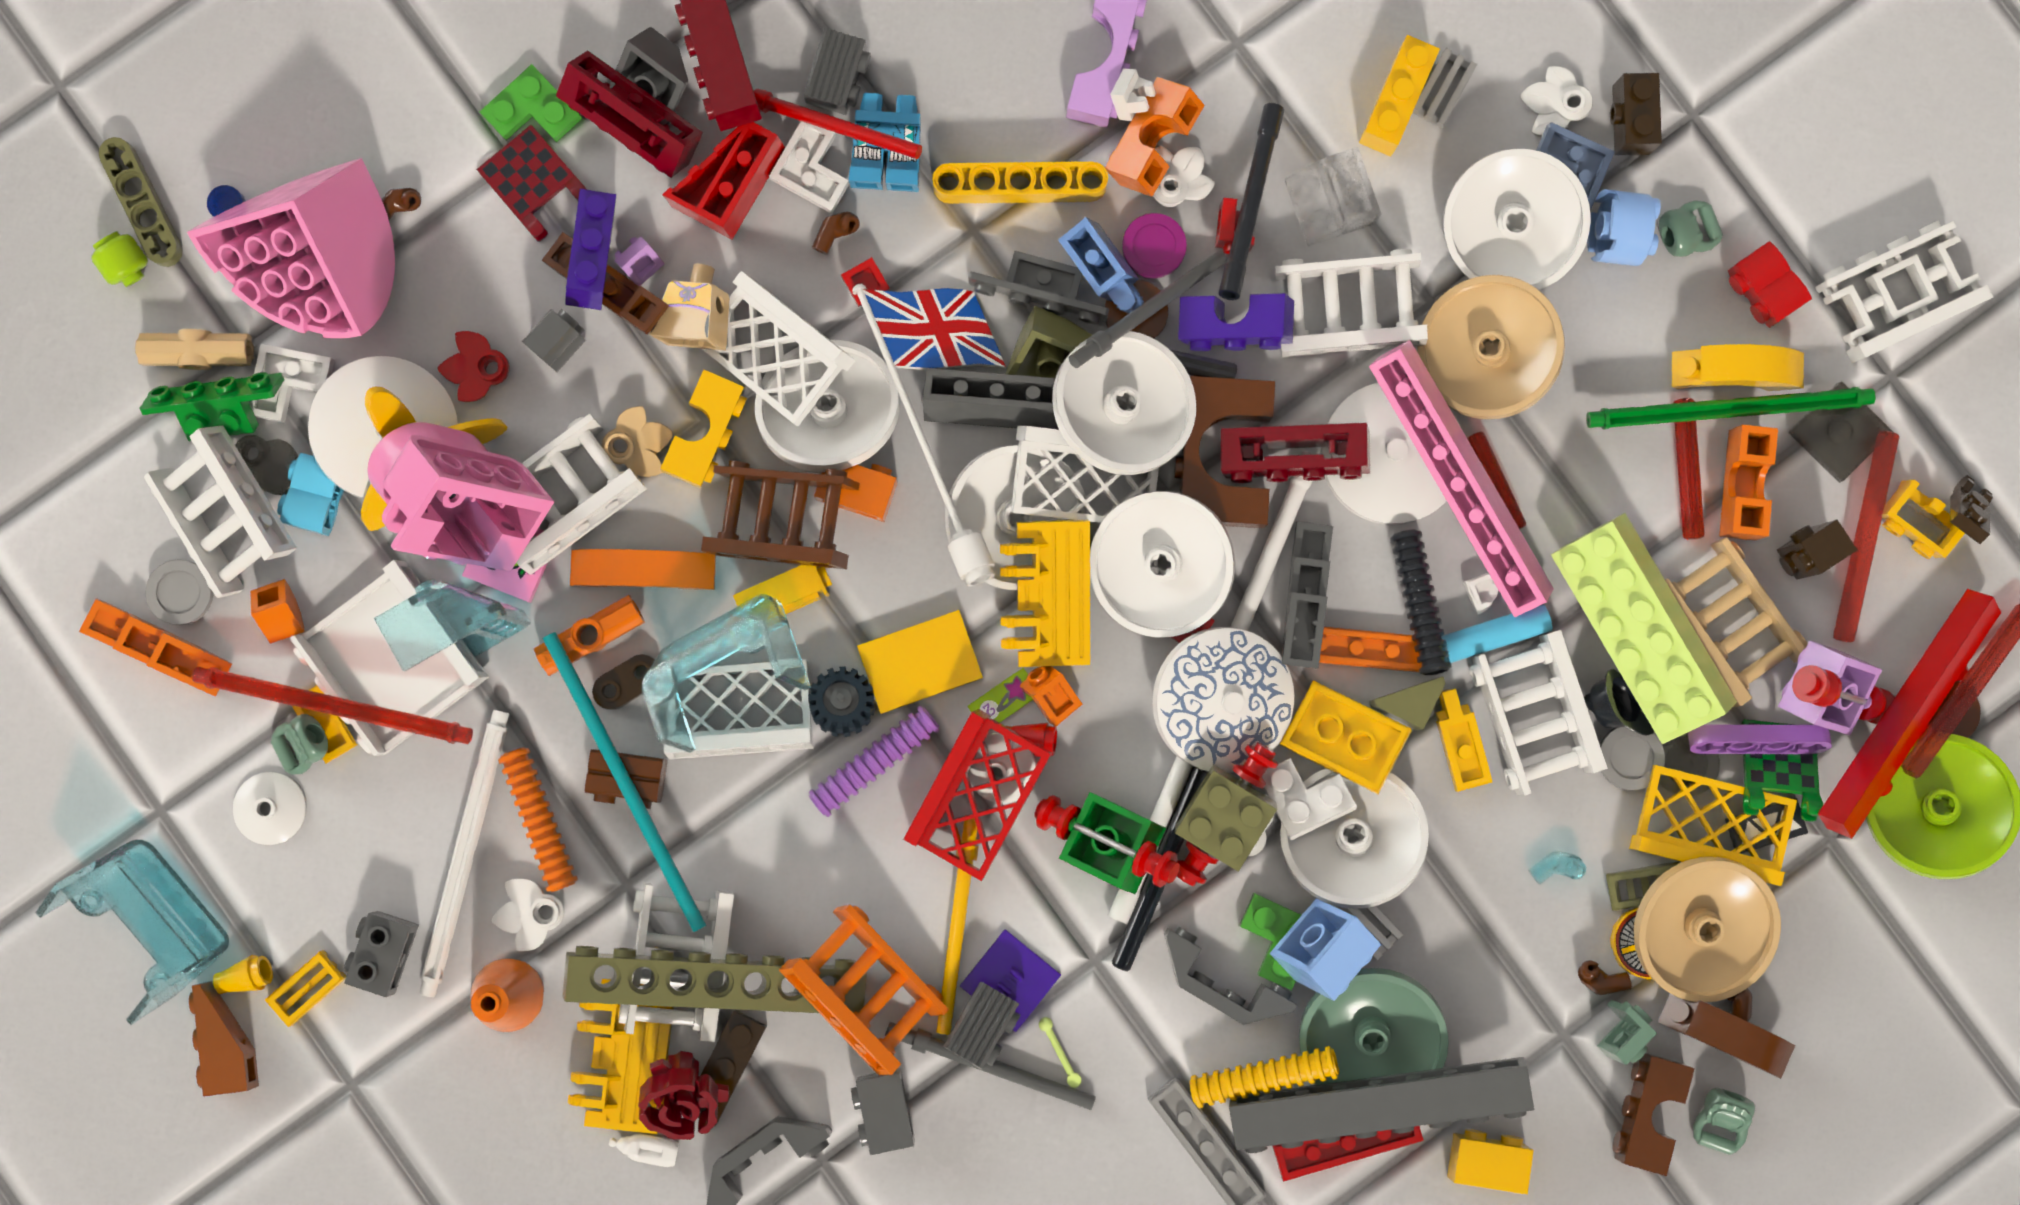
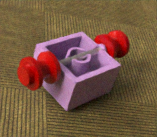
M1809 640L1807 647L1802 650L1798 657V666L1791 680L1783 688L1782 699L1778 707L1814 725L1851 735L1858 719L1878 724L1895 696L1890 691L1875 686L1882 669L1845 652Z

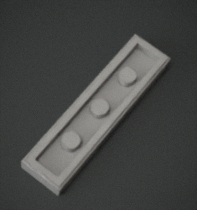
M1177 1076L1148 1098L1150 1104L1227 1205H1256L1266 1197L1265 1192L1202 1109L1194 1104L1192 1096Z

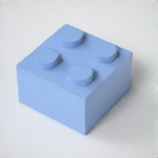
M1316 898L1273 948L1270 955L1295 981L1335 1001L1340 994L1346 991L1349 983L1362 967L1371 961L1373 954L1382 944L1356 916Z

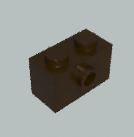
M1623 73L1612 86L1613 103L1610 109V121L1614 125V155H1650L1662 144L1659 73Z
M1838 519L1813 527L1807 525L1790 535L1792 540L1778 548L1777 552L1781 556L1779 561L1782 568L1788 575L1794 576L1798 580L1824 573L1858 549Z

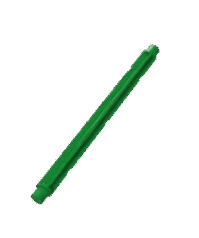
M1852 387L1851 389L1814 393L1806 392L1734 398L1730 400L1650 405L1645 407L1601 408L1600 411L1587 412L1586 423L1588 428L1601 427L1603 430L1613 427L1815 411L1819 409L1851 407L1855 409L1860 408L1862 405L1874 404L1876 395L1873 388L1860 389L1859 387Z

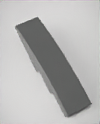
M1296 522L1283 639L1282 664L1319 669L1328 599L1326 593L1331 562L1329 557L1333 526Z

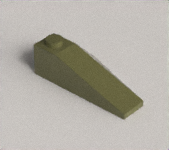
M1034 306L1019 334L1005 374L1056 378L1058 370L1067 356L1080 343L1092 336V334L1064 317Z

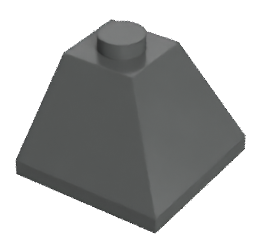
M652 27L647 28L627 41L615 69L674 112L688 83L679 47ZM610 81V88H612L615 83ZM663 119L659 122L662 125L670 124V122L666 119Z

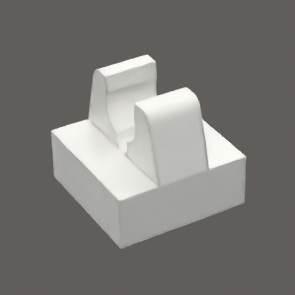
M1123 68L1110 94L1119 120L1132 121L1136 113L1148 111L1149 104L1145 96L1155 97L1156 95L1153 83L1140 78L1136 69Z

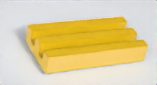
M324 950L319 951L265 999L287 1027L293 1026L346 979L344 972H340L337 969V964L327 957L328 954ZM321 963L324 968L285 1003L280 1005L277 1000ZM330 974L333 977L292 1015L287 1013L293 1005L327 975Z

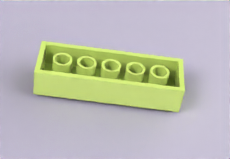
M1626 513L1573 540L1551 554L1662 744L1727 714L1737 703Z

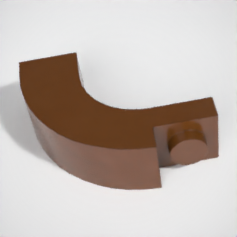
M1669 994L1658 1019V1023L1705 1043L1780 1079L1796 1046L1765 1029L1701 1000H1698V1002L1687 1001L1672 994Z

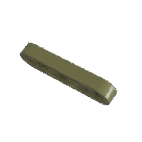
M108 138L99 148V158L145 254L151 261L160 266L170 267L175 265L182 257V245L136 150L121 138ZM116 148L123 151L121 159L129 169L123 170L118 162L111 159L115 156L114 150ZM130 178H139L142 183L139 193L132 196L127 195L124 189L126 182ZM147 209H154L157 213L156 222L152 226L143 227L140 224V215ZM158 234L164 243L171 245L166 249L167 256L163 257L159 253L156 254V252L161 250L158 240L152 237L153 235Z

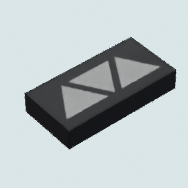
M1792 798L1797 800L1788 839L1808 833L1805 821L1801 818V808L1797 798ZM1775 803L1761 809L1770 826L1782 820L1785 805ZM1751 815L1739 822L1748 840L1765 831L1756 815ZM1725 818L1726 823L1730 822L1728 818ZM1734 827L1728 829L1734 849L1742 845L1743 842ZM1779 829L1774 832L1775 835L1777 836V838H1778ZM1768 835L1752 846L1754 849L1771 845L1773 842ZM1745 849L1742 852H1740V854L1748 852V850Z

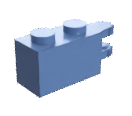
M1085 217L1058 239L1099 297L1113 301L1114 304L1118 305L1117 308H1120L1121 311L1124 310L1126 313H1131L1143 304V297L1140 296V293L1133 285L1139 280L1099 223Z

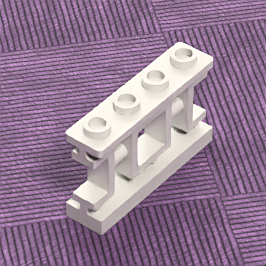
M1939 220L1919 229L1918 231L1921 236L1910 241L1906 235L1887 244L1886 246L1889 251L1878 256L1874 250L1855 259L1857 266L1846 271L1844 265L1823 275L1825 281L1815 287L1817 292H1823L1825 296L1823 300L1826 305L1842 298L1857 327V330L1842 337L1844 342H1848L1851 348L1846 353L1852 364L1993 298L1988 285L1980 286L1978 281L1981 278L1978 273L1961 280L1946 250L1961 241L1959 235L1955 236L1953 229L1957 227L1954 221L1943 226ZM1937 237L1939 238L1941 243L1928 249L1935 266L1925 270L1917 254L1902 260L1901 254ZM1871 268H1876L1877 273L1864 279L1872 294L1871 296L1861 300L1853 284L1841 290L1838 289L1837 284ZM1906 268L1921 300L1897 310L1882 279ZM1941 278L1949 294L1962 288L1967 293L1934 310L1928 311L1926 305L1939 299L1932 282ZM1879 308L1886 324L1901 318L1902 325L1866 342L1864 341L1862 335L1875 329L1868 315L1869 312Z

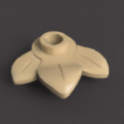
M643 406L631 407L619 415L616 428L609 431L603 438L602 448L613 463L625 464L637 476H656L663 473L660 470L662 463L656 453L660 452L669 443L673 436V431L661 423L646 422V412ZM621 439L626 442L627 449L624 452H619L614 448L616 440Z

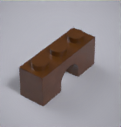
M1645 1053L1642 1058L1633 1064L1631 1079L1634 1083L1631 1095L1625 1097L1622 1105V1115L1625 1116L1621 1131L1618 1130L1613 1139L1612 1149L1615 1152V1159L1625 1165L1667 1176L1676 1140L1656 1132L1652 1125V1113L1655 1107L1664 1101L1671 1100L1686 1104L1695 1068Z

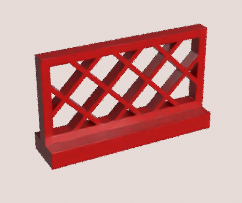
M977 709L971 712L903 840L915 847L919 845L982 881L1050 759L1052 752L990 718L991 715ZM990 729L1004 736L1007 747L1006 751L992 755L988 754L985 739ZM1011 740L1021 746L1013 748ZM981 748L983 757L975 759ZM1028 749L1041 757L1034 770L1020 773L1015 756L1016 752ZM1009 755L1015 775L996 780L990 760ZM985 762L990 782L972 787L968 776L970 766ZM1030 776L1028 782L1024 787L1022 778ZM1016 780L1020 791L1018 800L1003 805L998 784ZM962 781H964L966 789L957 791ZM992 786L997 807L979 812L973 791ZM967 793L973 814L954 818L950 803L955 796ZM1013 808L1007 818L1005 809ZM999 811L1003 827L1000 833L986 837L980 816ZM947 813L948 821L941 822L944 814ZM974 818L980 839L962 843L956 823ZM950 825L956 845L942 848L930 841L937 828ZM996 839L992 848L990 849L988 841ZM982 843L986 859L980 869L967 862L963 848ZM957 850L959 857L951 853V851Z

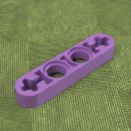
M1709 724L1702 725L1687 733L1690 751L1698 754H1817L1825 752L1832 747L1829 729L1817 725Z

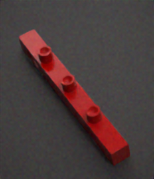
M1970 589L1965 591L1819 811L1818 816L1827 829L1852 839L1879 797L1891 792L1893 788L1891 779L1916 741L1930 733V720L1955 682L1963 680L1968 675V662L2001 614L1993 596Z

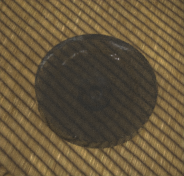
M1687 733L1662 744L1665 752L1664 767L1714 780L1717 779L1720 770L1719 755L1691 752ZM1660 775L1659 783L1663 788L1673 794L1681 791L1673 777ZM1682 780L1686 787L1694 783ZM1700 785L1690 791L1691 796L1699 795L1707 791L1709 787Z

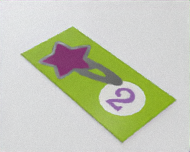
M1021 668L967 707L971 712L980 709L991 715L990 718L999 723L1033 700L1020 687V684L1027 679L1028 673L1024 668Z

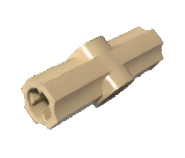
M181 329L178 333H139L135 343V353L138 358V364L142 366H178L179 368L189 370L212 369V366H251V362L254 359V345L252 343V336L249 334L212 333L211 331L201 329Z

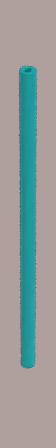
M556 632L543 637L542 639L693 933L707 925Z

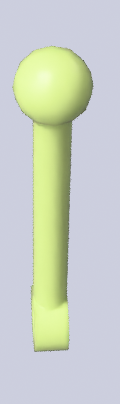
M1044 1017L1039 1021V1028L1046 1032L1068 1075V1085L1076 1088L1081 1084V1076L1073 1071L1052 1030V1020Z

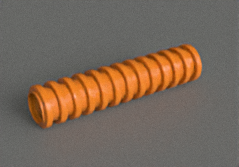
M522 747L501 755L498 762L504 765L502 773L504 775L507 774L509 778L506 780V784L512 786L513 790L510 791V794L516 797L514 805L519 806L521 810L518 812V816L524 818L525 822L522 823V826L528 829L526 837L531 838L533 842L530 844V848L536 850L537 854L534 855V858L540 861L538 869L544 872L542 880H547L549 885L546 887V891H551L552 893L575 884L578 878L572 875L571 871L574 870V867L569 865L567 861L570 859L569 854L565 855L563 851L566 849V845L560 843L559 839L562 838V835L557 833L555 829L558 827L557 822L553 823L551 819L554 817V813L548 811L547 807L550 806V803L544 800L546 792L544 790L541 791L539 787L542 785V781L536 779L538 771L532 768L534 760L529 759L527 755L530 753V749Z

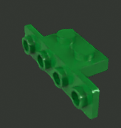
M260 372L245 378L225 377L208 383L194 381L184 386L171 388L159 386L148 393L147 398L139 409L142 415L174 411L188 441H191L189 436L199 428L222 425L229 436L254 433L259 423L248 401L274 397L285 379L282 373L268 374Z

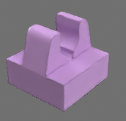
M633 237L629 240L632 245L623 253L618 250L615 253L616 259L614 261L635 284L640 286L665 263L642 237Z

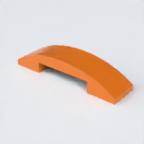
M633 549L571 550L570 586L715 590L716 556L709 553Z

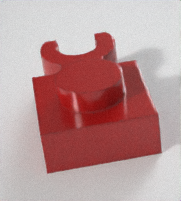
M872 257L841 274L843 282L858 307L862 306L858 295L853 294L855 285L863 284L867 290L888 291L890 289Z

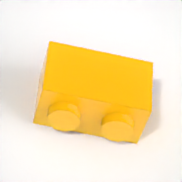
M1465 1129L1464 1134L1453 1133L1447 1177L1457 1184L1528 1195L1534 1150L1523 1144V1138L1502 1134L1501 1140L1487 1138L1486 1132Z

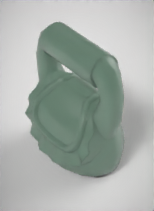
M1691 201L1679 209L1669 210L1659 220V232L1663 244L1668 252L1675 257H1684L1693 252L1712 250L1721 242L1723 236L1712 205L1704 201ZM1696 209H1698L1709 241H1703V233L1700 231L1696 220L1697 217L1692 213Z
M308 714L298 715L291 722H285L278 726L271 739V744L285 772L291 775L306 772L312 763L321 760L328 750V739L324 729L314 717ZM287 740L290 742V744H291V746H292V748H293V750H294V752H295V754H296V758H295V756H294V754H293V752H292V750H291V748H290V746H289Z
M1711 1089L1706 1095L1704 1109L1698 1114L1693 1124V1137L1697 1144L1728 1155L1736 1153L1746 1142L1748 1129L1755 1113L1754 1102L1725 1089ZM1711 1123L1712 1126L1716 1125L1728 1129L1730 1132H1736V1140L1733 1141L1703 1131L1702 1128L1705 1124Z

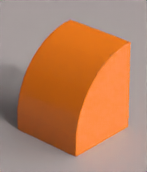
M285 579L250 591L251 615L270 644L305 632L298 603Z

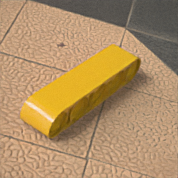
M1092 161L946 163L936 168L932 181L936 197L943 203L1094 202L1101 199L1106 192L1108 173L1103 165ZM1055 175L1060 176L1066 184L1060 189H1052L1046 183L1047 179ZM1088 175H1094L1099 178L1101 185L1090 189L1084 186L1082 179ZM986 176L994 181V185L990 189L981 190L975 185L976 180ZM1016 176H1024L1029 180L1030 184L1027 188L1020 190L1014 188L1010 182ZM945 177H953L959 182L953 190H944L939 185L940 181Z

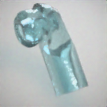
M1554 851L1528 871L1534 880L1541 884L1554 873L1570 877L1574 880L1581 879L1586 873V865L1575 854Z

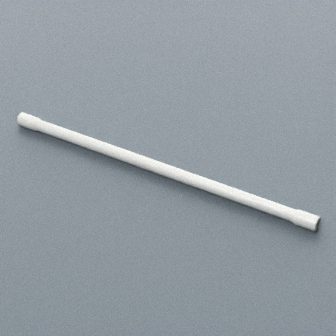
M1302 450V452H1301L1300 455H1316V454H1314V453H1312V452H1309V451ZM1291 476L1289 488L1230 627L1249 630L1306 491L1310 488L1313 481L1303 480V476ZM1178 756L1175 758L1150 818L1151 821L1167 827L1192 765L1181 760ZM1147 873L1144 875L1136 894L1122 889L1118 890L1109 911V917L1125 924L1129 923Z

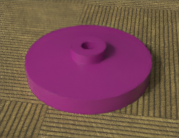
M1159 213L1145 214L1135 219L1126 229L1122 241V252L1125 261L1134 272L1147 278H1162L1173 273L1182 263L1187 247L1186 237L1181 226L1171 217Z

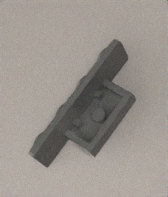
M1014 251L1006 280L972 271L969 273V285L974 286V291L982 295L994 296L995 292L1008 295L1009 301L1019 305L1029 306L1030 302L1044 305L1043 309L1057 315H1064V311L1078 314V320L1089 324L1097 325L1099 320L1107 322L1109 315L1108 308L1076 300L1083 275L1078 267Z

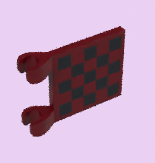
M532 125L528 126L476 169L538 242L547 237L548 231L533 214L565 187L577 201L580 189H586Z

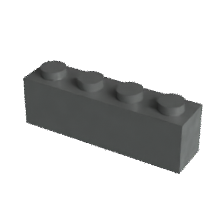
M926 368L923 392L924 421L1004 428L1032 426L1059 430L1052 403L1055 378Z

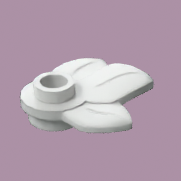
M1557 66L1548 67L1546 82L1532 84L1520 95L1522 101L1531 110L1539 113L1532 129L1533 134L1539 136L1543 135L1546 125L1551 122L1566 129L1571 121L1582 120L1590 113L1593 105L1591 93L1585 87L1577 85L1574 74L1566 68ZM1572 97H1578L1581 100L1580 105L1575 108L1568 106L1567 102Z
M1158 146L1155 149L1170 166L1153 195L1159 204L1165 207H1174L1184 200L1198 201L1208 196L1215 182L1201 174L1205 159L1200 148L1186 147L1179 150L1175 155L1163 146ZM1172 185L1176 187V189L1173 191H1169L1164 186Z
M518 878L506 881L505 888L511 901L495 913L492 917V923L503 931L516 933L517 951L534 950L543 944L548 930H552L561 924L565 914L564 905L558 897L552 894H544L539 885L532 880ZM544 905L552 908L553 914L549 919H545L541 915V909Z

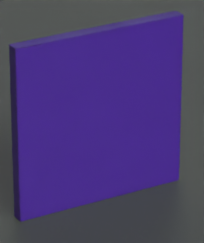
M1004 929L959 986L972 996L978 984L983 982L1019 1003L1015 1012L1021 1015L1013 1028L1017 1032L1060 978L1061 974Z

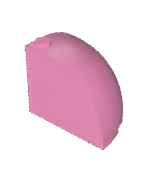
M362 158L279 186L224 211L187 232L196 249L214 273L220 271L234 285L231 290L233 293L265 317L300 333L312 331L323 334L324 338L362 336L379 320L391 295L395 273L392 231L382 199Z

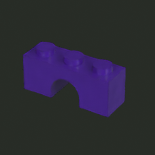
M580 189L566 283L565 305L595 310L602 309L608 254L615 215L616 194Z
M1285 293L1250 294L1249 310L1246 316L1237 323L1228 324L1225 320V303L1216 296L1180 297L1178 340L1190 346V350L1210 351L1211 346L1224 345L1226 350L1241 351L1246 350V345L1259 344L1260 349L1278 350L1281 349V344H1293L1295 301Z

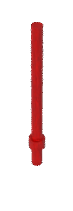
M756 88L753 90L760 112L767 113L772 111L914 159H918L922 153V146L775 98L771 92Z

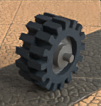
M839 667L840 671L834 672V669L830 668L827 670V675L823 676L821 673L817 677L818 682L816 684L812 683L810 687L811 694H808V702L813 720L816 725H820L822 731L825 733L830 731L831 735L838 737L839 733H843L844 737L851 736L850 732L856 731L858 734L862 731L864 724L868 726L871 722V715L874 716L875 699L872 686L864 675L860 676L858 674V670L852 668L850 672L846 670V667Z

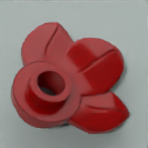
M471 331L456 332L455 341L460 353L447 358L437 369L448 381L459 384L457 393L459 401L475 402L485 397L491 386L498 385L507 378L510 371L509 361L503 353L491 349L488 340L481 334ZM496 362L498 365L497 371L494 374H488L486 370L488 364Z

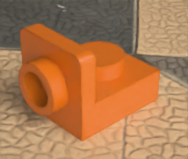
M1051 666L1035 668L1028 674L1027 679L1020 684L1023 692L1032 697L1047 721L1054 727L1058 726L1083 705L1063 674Z

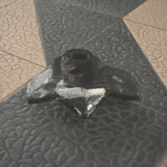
M247 435L239 439L235 446L259 486L264 491L274 495H287L291 481L288 480V469L286 466L298 458L295 449L288 442L281 439L266 441L257 435ZM256 447L259 452L258 456L250 460L248 452L251 448Z

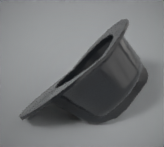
M1615 669L1608 670L1605 674V679L1594 684L1590 693L1584 696L1587 708L1594 713L1597 721L1606 728L1627 727L1644 736L1654 733L1651 724L1619 671Z

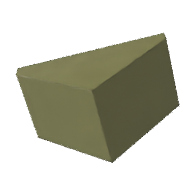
M1438 677L1370 700L1369 703L1371 708L1415 730H1424L1446 683L1444 677Z

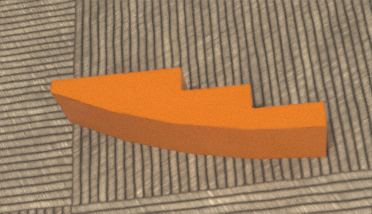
M98 598L95 599L79 632L112 646V649L146 663L148 667L215 697L232 665L227 660Z

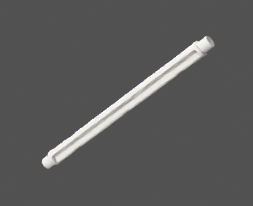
M493 710L491 721L486 725L478 765L474 773L427 957L420 977L422 984L419 994L434 998L438 984H441L443 980L442 977L450 951L451 940L455 932L473 863L474 852L478 844L496 775L498 759L501 756L508 731L506 725L509 713Z

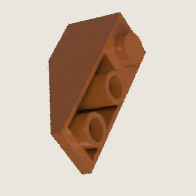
M212 981L192 985V992L189 995V1008L191 1013L195 1014L196 1022L192 1041L194 1049L199 1052L200 1066L196 1070V1080L198 1086L202 1088L203 1097L244 1092L258 1087L255 1048L225 1001L215 990Z

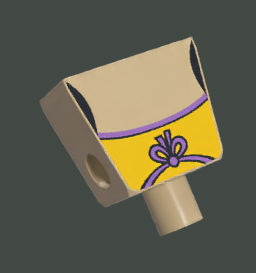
M696 263L693 265L690 282L672 280L667 284L662 301L667 303L669 307L652 328L649 335L668 346L726 351L730 298L726 292L712 284L715 271L713 267Z

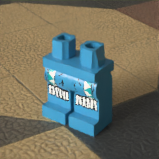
M878 93L863 94L860 110L855 111V124L920 145L921 117L918 114L915 96L898 95L896 112H883V95ZM853 138L852 160L849 171L851 188L883 190L885 153H888L885 181L887 190L919 192L920 157L914 159Z

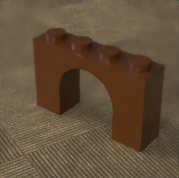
M1189 376L1196 397V417L1190 437L1182 448V457H1175L1174 478H1180V493L1205 504L1219 517L1224 526L1265 528L1268 525L1270 489L1233 487L1217 482L1205 471L1200 460L1199 446L1204 432L1216 423L1226 420L1270 422L1274 416L1275 381Z

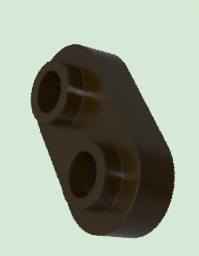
M644 654L633 656L595 681L592 689L595 702L602 708L616 710L625 706L658 685L662 676L661 666L651 656ZM639 666H645L648 670V674L644 679H638L636 676V669ZM610 684L616 687V695L612 698L606 697L604 693L606 686Z

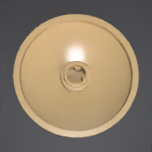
M1485 275L1471 278L1455 285L1433 304L1422 325L1427 324L1426 345L1417 346L1421 360L1449 408L1472 418L1500 419L1527 410L1542 399L1550 390L1563 364L1565 337L1555 308L1537 288L1517 278L1503 275Z
M1699 857L1684 861L1664 872L1650 886L1640 902L1634 923V944L1637 956L1646 973L1664 990L1678 998L1698 1002V1000L1716 1002L1733 997L1755 983L1774 958L1781 933V917L1778 903L1765 881L1736 861L1721 857Z

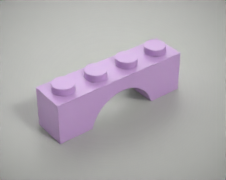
M1095 0L1092 18L1098 21L1107 31L1111 40L1112 50L1105 62L1089 72L1076 74L1066 118L1108 128L1110 117L1117 119V113L1110 94L1123 68L1130 69L1131 64L1124 61L1127 50H1135L1139 30L1133 29L1136 16L1143 18L1147 0Z

